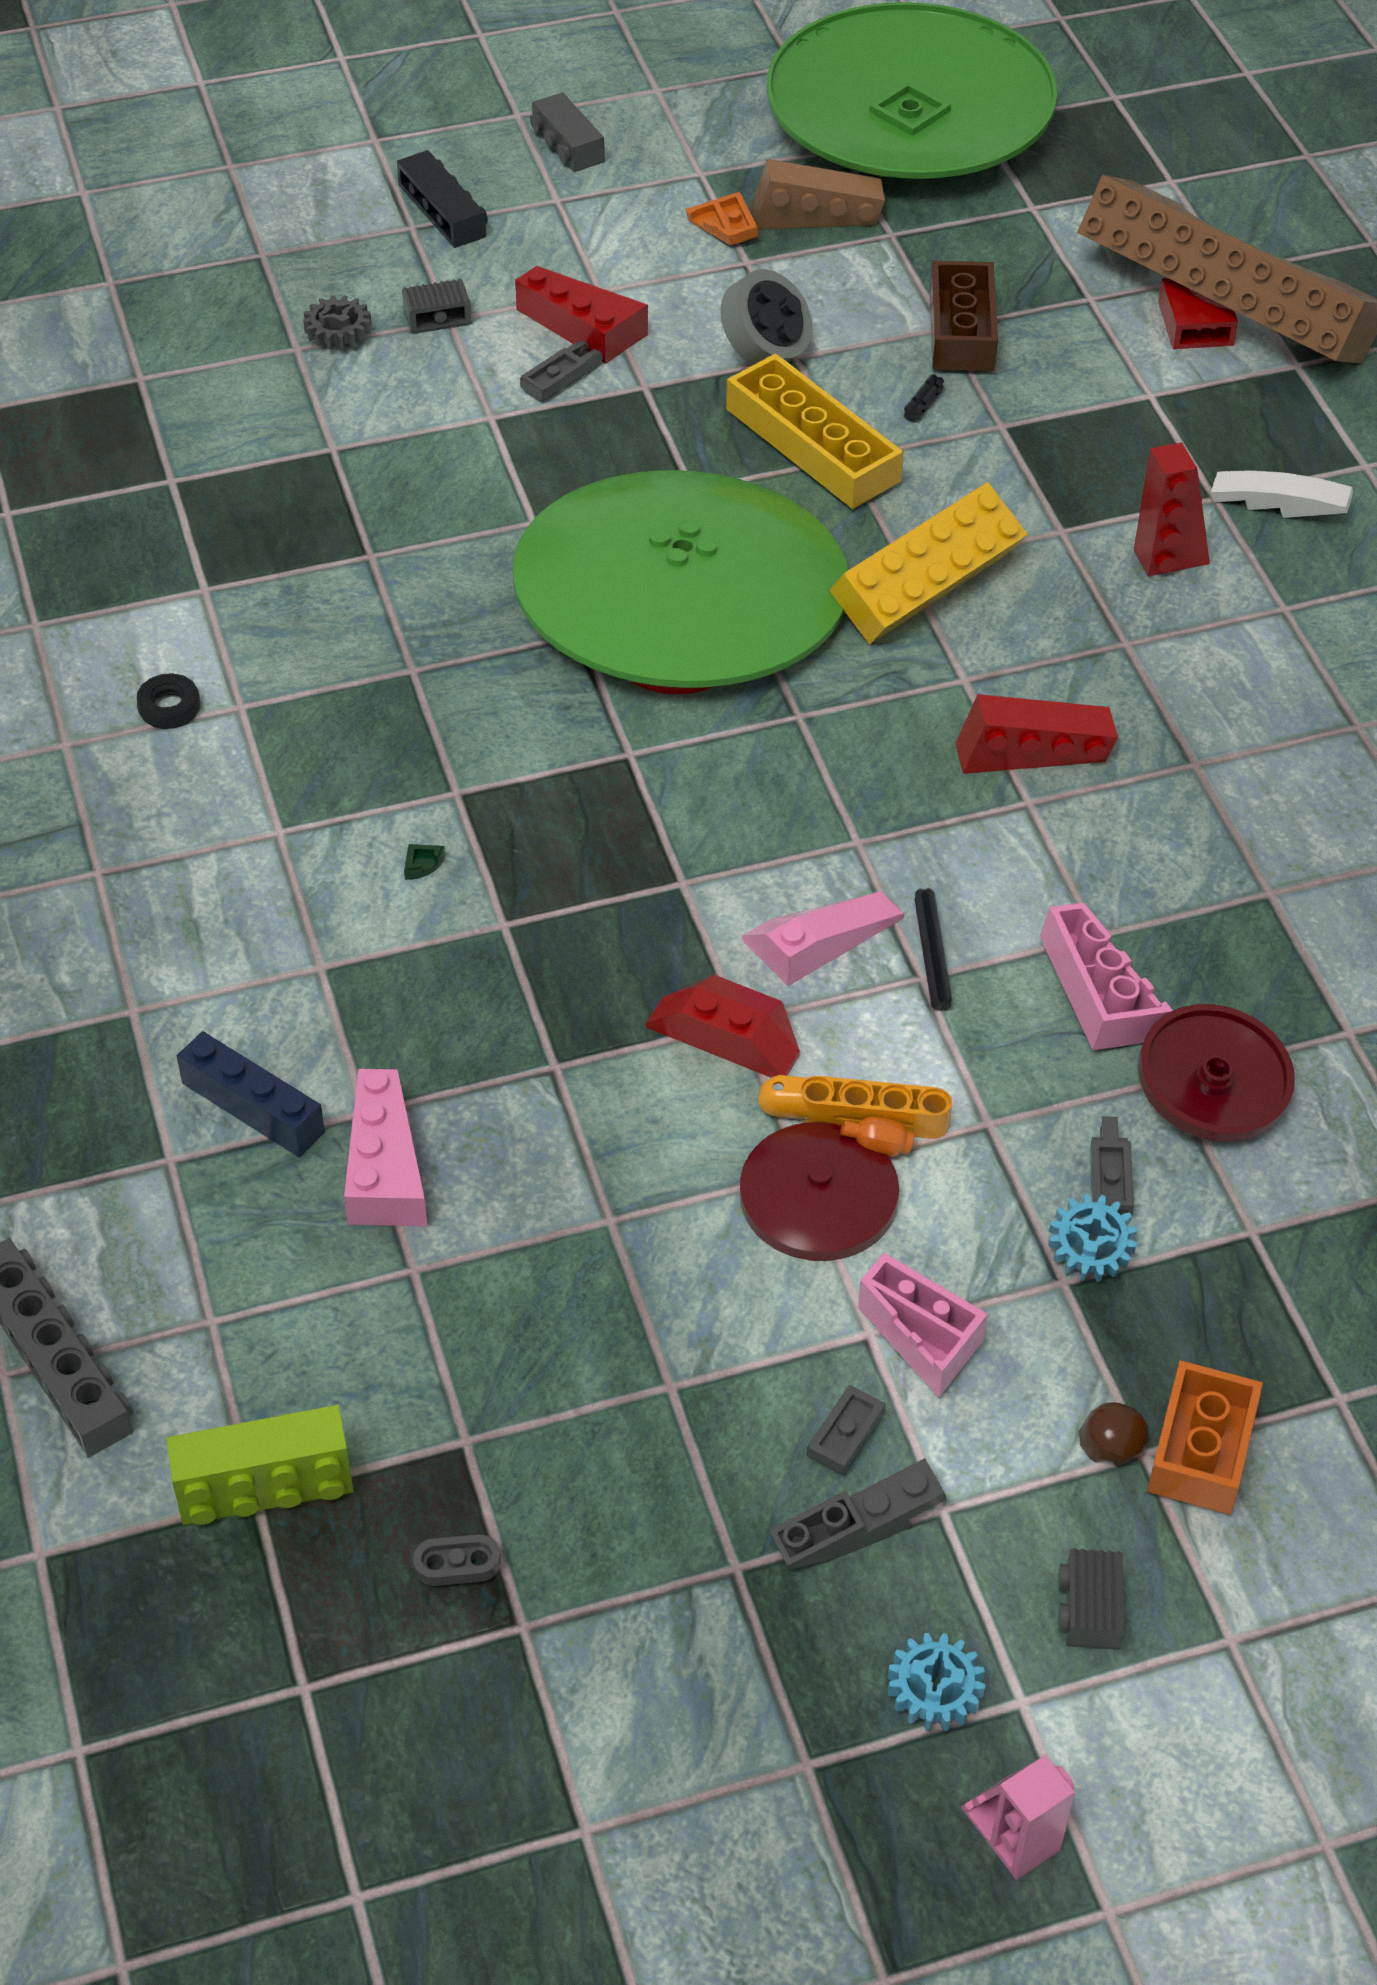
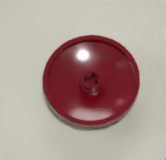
M1195 1004L1169 1012L1150 1028L1138 1058L1139 1080L1147 1099L1155 1110L1177 1128L1207 1140L1241 1141L1266 1132L1283 1116L1294 1091V1067L1288 1051L1280 1039L1256 1018L1226 1006Z
M808 1122L780 1129L763 1139L752 1150L744 1163L740 1177V1205L744 1217L755 1234L766 1244L781 1253L795 1258L810 1261H833L863 1252L875 1244L887 1232L897 1211L899 1197L898 1176L888 1155L863 1147L855 1138L840 1135L842 1125Z

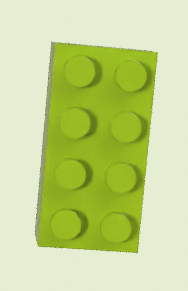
M339 1404L166 1437L172 1484L183 1525H204L219 1518L234 1515L245 1517L253 1515L257 1511L275 1507L292 1508L301 1502L316 1499L333 1500L341 1497L343 1494L354 1492Z

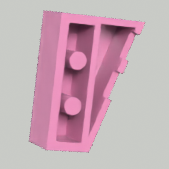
M884 1252L860 1281L858 1308L939 1398L983 1343L988 1314Z
M1044 1755L994 1784L962 1805L961 1808L1010 1873L1018 1880L1061 1851L1075 1795L1074 1784L1068 1773L1061 1766L1055 1767L1050 1759Z

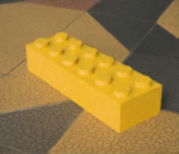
M776 353L727 379L726 409L850 508H856L901 482L904 451Z
M986 482L843 573L829 592L841 605L844 612L870 645L1011 553L1028 534L989 482Z

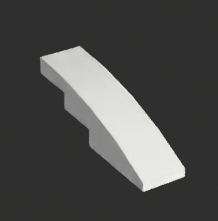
M1266 471L1217 472L1211 489L1213 502L1245 500L1248 510L1280 508L1283 518L1347 513L1353 495V488L1351 486L1315 477Z

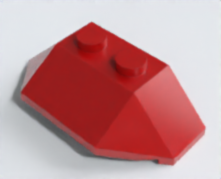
M715 974L664 996L646 1022V1028L770 1078L778 1075L787 1076L800 1056L798 1044L781 1000Z

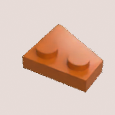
M740 192L686 209L689 222L730 246L759 236L757 225Z

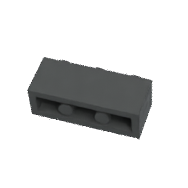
M563 92L532 102L530 122L533 130L543 137L547 146L552 147L560 160L566 163L573 172L605 162L604 136Z

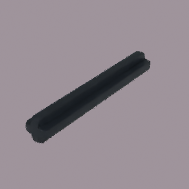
M920 888L915 892L914 901L931 1007L934 1010H947L951 1007L952 995L935 892L930 888L925 890Z

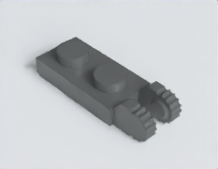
M577 341V343H574L567 349L563 348L523 374L520 378V387L543 401L584 373H590L597 368L603 360L602 353L594 349L588 352L589 345L583 341Z

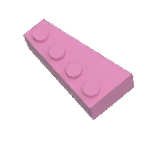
M358 1069L344 1192L348 1225L428 1226L425 1197L397 1069Z

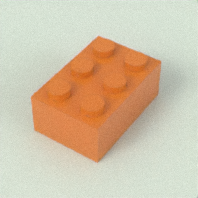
M1179 1360L1147 1492L1231 1515L1241 1481L1263 1382Z

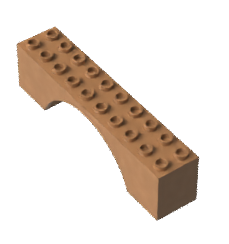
M1107 175L1101 176L1077 231L1078 234L1335 361L1363 364L1377 335V298L1342 281L1284 260L1233 237L1194 216L1182 204L1132 180Z

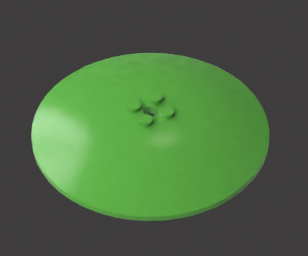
M894 2L849 8L820 18L797 31L783 43L770 63L767 74V97L772 113L780 126L800 145L814 154L833 163L864 173L895 178L929 179L978 172L1008 161L1025 151L1040 138L1053 118L1057 101V83L1054 73L1042 53L1025 37L1002 23L955 7L928 3Z
M658 470L619 475L591 483L564 495L545 508L529 524L519 540L513 561V587L517 602L532 627L556 649L581 664L605 674L637 683L680 688L714 687L747 682L771 675L797 663L819 648L831 636L844 614L843 608L829 590L843 573L848 571V566L842 549L829 530L810 512L785 496L763 486L724 475L697 471Z

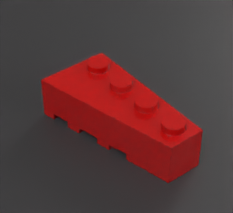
M535 266L515 279L516 310L572 344L577 343V341L587 343L589 345L588 352L593 351V349L601 352L603 356L602 362L605 364L648 335V304L539 266Z
M1182 442L1150 448L1134 543V552L1147 576L1210 564L1198 469Z
M977 694L955 744L962 773L969 774L1106 762L1118 739V735L1109 707Z

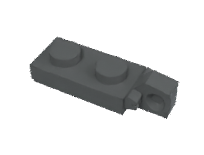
M1102 1116L1100 1137H1092L1090 1144L1092 1202H1098L1101 1194L1105 1195V1205L1111 1206L1118 1201L1121 1203L1118 1213L1120 1215L1130 1213L1133 1216L1134 1197L1131 1141H1128V1138H1119L1118 1117Z

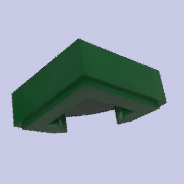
M408 844L404 868L405 880L422 878L438 869L445 858V846Z

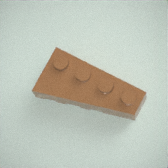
M766 159L751 205V214L758 230L876 225L885 198L880 178Z

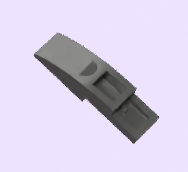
M924 1458L849 1497L847 1491H844L770 1529L769 1532L788 1569H794L844 1556L891 1537L911 1527L909 1519L942 1503L947 1498Z

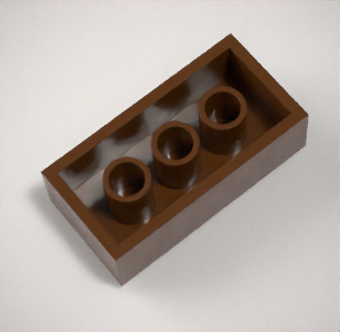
M932 260L929 289L932 369L945 371H995L998 330L994 262Z

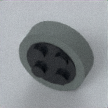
M767 269L755 270L731 285L723 295L720 314L724 332L735 351L750 364L754 365L775 353L789 362L802 354L808 347L812 337V319L808 305L797 287L783 275Z

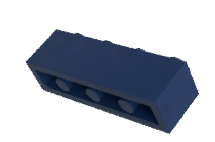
M202 1031L176 1055L183 1085L300 1158L325 1133L320 1103L206 1032Z

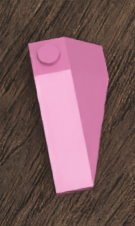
M879 891L772 918L742 935V941L789 986L904 918V913Z

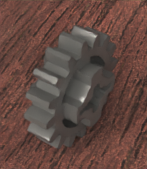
M335 295L331 296L329 300L321 298L319 299L320 305L310 304V311L304 312V331L308 335V340H315L318 347L324 343L327 344V349L330 350L334 345H338L341 350L344 349L345 345L349 344L354 347L356 346V340L365 341V334L371 333V313L367 310L366 304L359 305V299L357 298L352 301H348V296L345 295L341 300H337Z

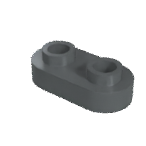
M482 1534L428 1539L418 1545L414 1551V1572L421 1582L430 1586L486 1581L494 1577L500 1569V1548L493 1538ZM476 1559H484L487 1561L485 1564L479 1566L472 1564V1562ZM433 1563H440L443 1565L440 1569L432 1570L429 1568V1566Z

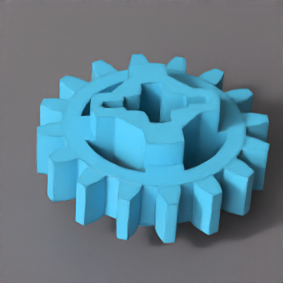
M1084 1194L1082 1204H1078L1076 1200L1070 1198L1067 1210L1059 1207L1055 1215L1057 1221H1051L1049 1232L1053 1236H1050L1048 1246L1049 1248L1058 1249L1055 1252L1054 1261L1061 1262L1065 1260L1067 1262L1065 1273L1069 1274L1074 1269L1080 1271L1079 1276L1082 1281L1086 1279L1088 1273H1094L1097 1282H1101L1105 1271L1113 1278L1116 1277L1119 1271L1118 1265L1127 1268L1131 1259L1128 1254H1134L1137 1243L1133 1241L1137 1234V1227L1128 1226L1132 1215L1130 1213L1120 1215L1118 1211L1121 1203L1118 1201L1111 1206L1105 1205L1106 1197L1102 1194L1098 1202H1092L1089 1194ZM1089 1234L1096 1235V1241L1089 1240Z
M924 1633L923 1644L918 1645L916 1641L910 1638L907 1640L906 1652L898 1649L895 1651L894 1664L889 1665L887 1679L891 1680L888 1685V1696L897 1697L894 1707L897 1712L905 1709L909 1710L908 1723L912 1724L918 1718L924 1719L925 1730L930 1731L933 1722H940L942 1729L948 1731L951 1719L954 1718L960 1725H964L967 1718L966 1711L974 1714L977 1713L980 1702L978 1699L984 1696L985 1684L982 1681L985 1670L984 1667L975 1666L978 1657L975 1651L969 1652L966 1655L963 1653V1640L960 1639L952 1646L948 1644V1635L945 1633L941 1635L939 1642H933L930 1634ZM936 1672H940L939 1681L941 1682L937 1685V1690L934 1692L932 1691V1679L935 1680Z

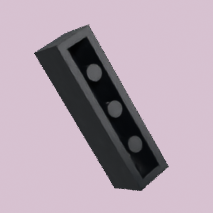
M429 150L397 160L398 184L400 188L454 248L486 237L485 224L488 223V217L485 209L472 199L469 191H465L461 187L456 177L444 168L441 160H437Z

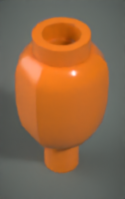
M870 1116L864 1118L859 1123L843 1120L840 1135L855 1138L863 1147L887 1154L888 1157H897L901 1153L908 1155L914 1140V1132L906 1130V1127L901 1122L885 1117Z

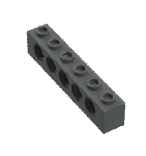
M11 1238L0 1242V1325L87 1458L133 1433L129 1416L134 1414L133 1409L123 1392L116 1395L111 1388V1385L114 1383L106 1366L102 1362L96 1365L92 1360L91 1356L94 1353L84 1334L81 1333L76 1336L71 1329L74 1326V1322L63 1304L57 1307L52 1299L55 1298V1295L47 1279L44 1276L38 1279L33 1271L36 1270V1267L28 1251L25 1248L19 1251ZM77 1371V1372H75V1373H73V1374L66 1375V1374L69 1373V1372ZM90 1401H97L93 1404L85 1405Z

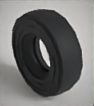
M174 673L157 675L149 678L139 688L137 692L138 712L144 722L153 727L162 729L180 727L196 717L200 709L199 691L194 682L184 675ZM165 695H176L182 699L177 705L171 707H160L155 704L158 698Z

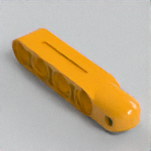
M778 1075L765 1081L761 1085L758 1094V1103L761 1110L774 1117L800 1119L803 1123L827 1122L842 1125L843 1120L859 1123L864 1118L870 1116L885 1117L901 1122L906 1127V1130L914 1132V1137L929 1139L940 1138L948 1132L952 1110V1097L941 1088L827 1076L805 1078ZM781 1084L784 1088L782 1090H774L773 1086Z

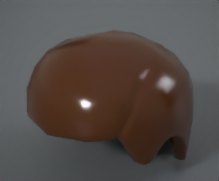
M1117 1402L1103 1403L1092 1410L1079 1430L1080 1446L1093 1462L1101 1460L1113 1462L1116 1467L1138 1459L1149 1442L1148 1426L1143 1416L1136 1409Z

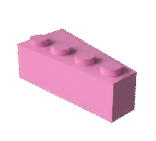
M1085 903L1049 907L1040 939L1092 1050L1143 1043L1150 1028L1161 1017L1173 1011L1166 1001L1161 1003L1153 994V985L1146 977L1141 979L1130 966L1132 960L1125 951H1119L1110 942L1112 936Z

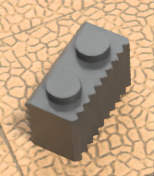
M460 278L457 281L453 279L452 281H440L439 284L434 282L433 284L428 283L427 285L422 284L421 286L416 285L402 289L404 314L411 333L472 323L470 300L463 280Z
M1076 1548L1070 1549L1067 1564H1059L1058 1590L1066 1591V1603L1059 1604L1058 1630L1066 1631V1646L1120 1649L1124 1634L1123 1553L1110 1550L1107 1552L1103 1550L1095 1551L1093 1549L1087 1551L1084 1548L1080 1550Z

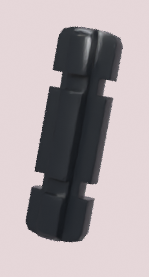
M935 374L930 375L904 407V417L911 419L913 422L918 421L937 395L943 390L944 379L937 377Z

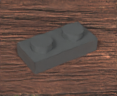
M849 1385L807 1446V1456L844 1475L885 1413L886 1403Z

